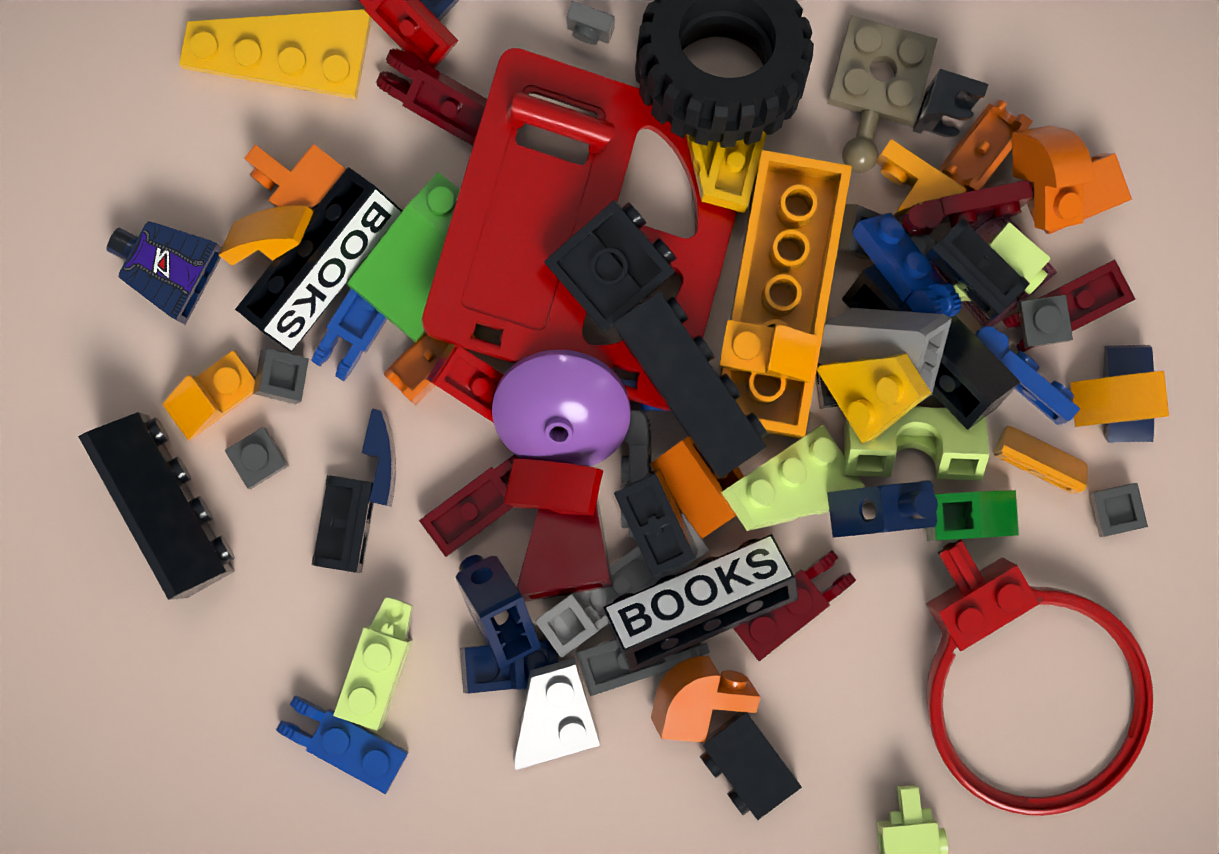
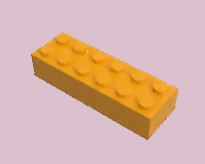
M762 150L753 185L730 320L767 327H774L776 324H780L818 336L811 382L807 383L722 367L720 376L726 373L741 394V397L735 401L745 416L753 412L768 434L801 439L805 437L852 166Z

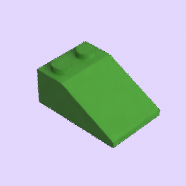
M439 172L410 201L347 282V285L415 343L426 333L423 330L421 318L460 191Z

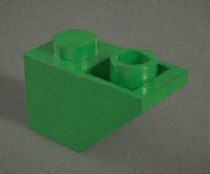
M1016 490L934 494L938 502L936 511L937 525L936 527L926 528L927 541L1019 536Z

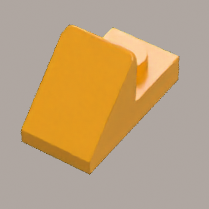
M890 139L876 162L882 167L880 172L888 180L900 186L907 183L912 187L893 216L906 214L917 203L921 204L924 201L965 193L967 190L892 139Z
M727 320L719 367L810 383L818 336L780 324H776L774 327Z
M232 350L197 377L191 374L186 376L162 405L190 441L252 396L255 377L238 353Z

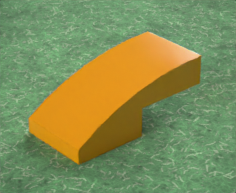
M282 206L247 215L232 224L219 252V256L233 266L259 250L273 261L300 244L314 211L308 206Z
M1164 371L1070 382L1071 392L1075 397L1072 402L1080 408L1074 416L1075 427L1169 417Z

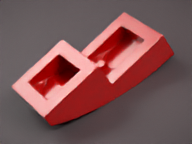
M514 459L504 503L516 508L549 509L560 514L594 516L603 470L553 461Z

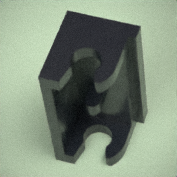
M939 69L925 90L913 132L921 134L923 131H927L943 137L957 136L960 130L954 126L948 127L944 125L941 118L947 116L957 120L971 119L974 115L971 110L980 98H984L988 84Z
M962 218L926 256L992 320L999 316L1030 283L1023 276L1021 277L969 226L970 223L965 218Z
M660 468L649 472L639 480L624 484L619 490L614 492L653 577L696 558L698 549Z
M327 475L315 552L311 565L362 573L374 503L369 502L373 482Z

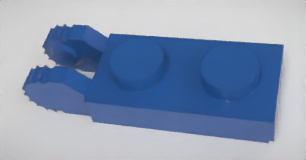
M891 212L858 222L852 231V235L902 302H906L913 312L945 314L948 317L960 313L959 310L962 309V303L959 293L955 292L956 289L951 283L943 282L931 266L929 260L921 253Z
M350 289L327 325L328 331L314 352L311 359L312 362L318 366L324 364L331 356L339 337L351 343L352 346L337 366L335 376L345 381L360 360L362 353H367L386 323L387 318L354 290Z
M988 325L982 326L980 330L976 331L974 335L1020 380L1015 390L1056 425H1062L1070 421L1080 410L1072 402L1075 397L1070 390L1057 381L1049 383L1037 372L1040 367L1031 357L1021 351L1015 354L1009 349L1008 336L1002 331L998 332V328L995 329L993 325L991 327Z
M294 696L290 706L296 712L321 722L314 736L291 722L280 721L276 731L293 742L307 747L305 751L386 794L409 752L359 724L333 716L335 711L331 709L326 711L300 696Z

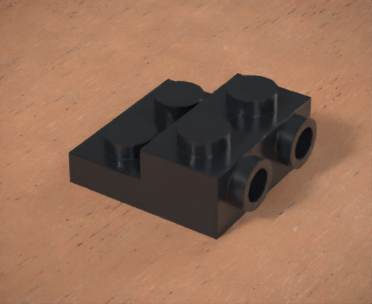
M613 200L544 261L603 332L609 330L615 321L626 315L677 272L671 265L677 259L675 254L660 237L653 243L641 230L647 222L630 202L622 207L617 201Z

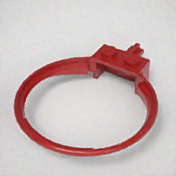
M961 539L954 543L946 544L937 553L956 585L925 603L942 632L940 644L932 659L928 673L926 704L932 736L943 762L951 774L970 793L987 804L1011 813L1035 816L1054 815L1072 811L1093 802L1111 790L1131 769L1145 744L1150 730L1154 701L1150 670L1140 645L1122 621L1098 603L1066 590L1031 586L1027 583L1018 565L1003 557L979 571ZM1038 605L1065 607L1077 611L1098 623L1110 634L1122 650L1128 662L1134 686V709L1131 725L1121 748L1112 761L1087 783L1071 791L1047 797H1024L1009 794L988 785L973 774L962 762L949 739L944 720L943 697L946 679L956 657L954 650L956 647L959 651L965 650Z

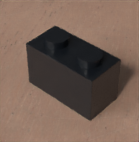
M747 712L737 713L706 737L705 743L701 742L706 751L700 755V758L715 778L722 773L733 787L727 795L743 816L751 811L758 821L802 788Z

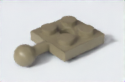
M851 15L827 104L862 113L856 138L848 141L842 152L843 162L845 165L852 166V172L864 173L875 166L878 160V150L873 140L879 118L911 127L915 125L938 38ZM877 61L887 62L894 70V78L886 82L878 81L872 76L870 66Z

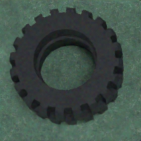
M655 0L649 3L643 13L642 25H640L635 64L636 82L640 84L639 94L644 104L647 106L652 105L651 114L659 123L664 124L668 121L671 124L670 131L681 138L688 134L695 137V143L708 146L709 141L720 142L721 148L735 147L736 141L744 140L745 145L760 141L763 131L767 135L774 134L782 128L783 121L790 119L797 110L799 100L803 96L813 58L814 43L810 40L812 29L809 20L806 17H801L803 8L797 0ZM726 37L737 40L751 48L760 58L763 66L757 71L742 77H718L696 67L687 58L683 50L691 43L703 38Z

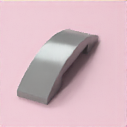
M684 514L681 515L698 549L695 559L653 577L639 546H637L610 566L613 587L571 594L535 620L561 658L608 624L604 606L613 603L616 598L623 594L636 593L653 586L659 579L665 576L677 575L710 551Z

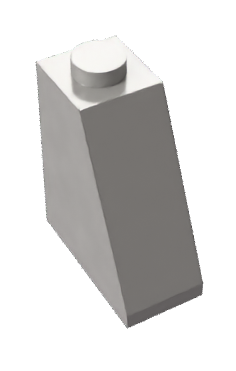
M851 308L825 323L818 362L824 365L835 361L840 363L855 361L861 358H882L888 355L907 353L931 391L930 395H932L952 318L945 314Z

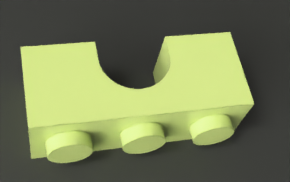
M916 405L874 440L863 444L846 418L844 426L845 475L891 477L896 453L903 449L914 448L924 451L933 459L936 467V479L982 481L990 455L986 417L967 430L947 408H929Z

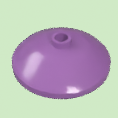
M547 350L521 359L502 376L494 393L492 416L495 429L506 447L520 459L553 461L591 467L607 459L618 449L626 437L630 424V400L621 379L603 362L576 351ZM561 426L566 430L559 431L553 429V427Z

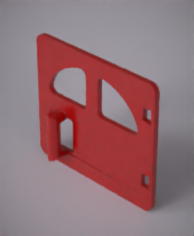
M521 48L508 49L501 55L496 67L422 314L421 324L423 330L434 339L514 364L529 355L547 350H570L584 353L603 362L610 369H613L614 366L638 374L635 388L624 385L629 400L670 411L623 341L609 345H591L585 341L582 335V328L587 312L544 261L613 200L618 202L636 135L643 129L652 130L672 148L686 172L694 199L695 234L689 238H682L645 225L641 230L652 243L660 237L677 257L671 265L675 268L681 280V286L674 298L688 317V320L682 324L692 339L698 335L703 338L737 211L701 201L686 135L684 138H681L670 131L671 124L668 121L664 124L659 123L651 114L652 105L647 106L644 104L639 94V88ZM529 94H537L594 113L597 118L530 96ZM526 123L589 144L586 163L578 165L520 146L515 141L517 130ZM476 323L502 331L499 345L471 337Z

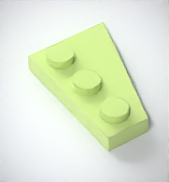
M822 424L721 493L745 529L749 531L793 521L804 516L830 513L827 492L864 488L865 486L858 476L845 475V456Z

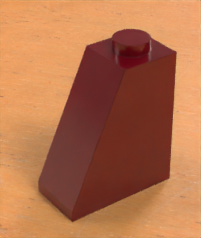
M598 498L594 516L560 514L549 509H538L517 583V589L521 593L524 602L613 587Z

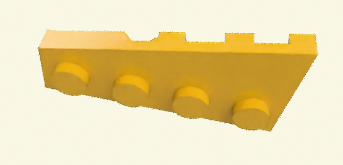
M365 9L187 21L179 65L182 69L357 100L372 18L365 12Z

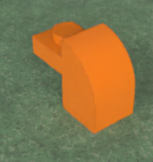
M1044 126L1012 132L1013 177L1034 182V227L1047 231L1083 224V184L1095 182V174L1090 153L1082 139L1071 130L1055 126Z
M256 144L244 157L251 167L254 168L249 175L270 192L275 186L278 187L268 200L274 207L308 206L314 210L346 170V168L315 144H312L291 172Z
M709 656L692 657L675 665L661 680L656 692L651 720L661 739L705 743L713 709L757 713L760 695L750 679L744 674L732 670H725L719 674Z

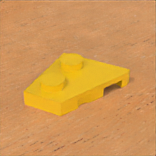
M764 131L762 132L761 140L745 145L744 140L736 141L735 147L725 148L720 147V142L709 141L708 146L695 143V137L686 134L702 202L742 213L746 212L759 165L760 153L763 150L766 138Z
M907 353L888 355L882 358H861L849 362L839 363L835 361L817 368L819 375L862 444L874 440L931 394V391Z

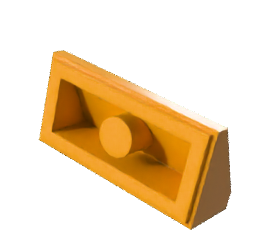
M1012 426L1004 428L993 451L995 457L1071 494L1085 491L1088 466L1084 461Z

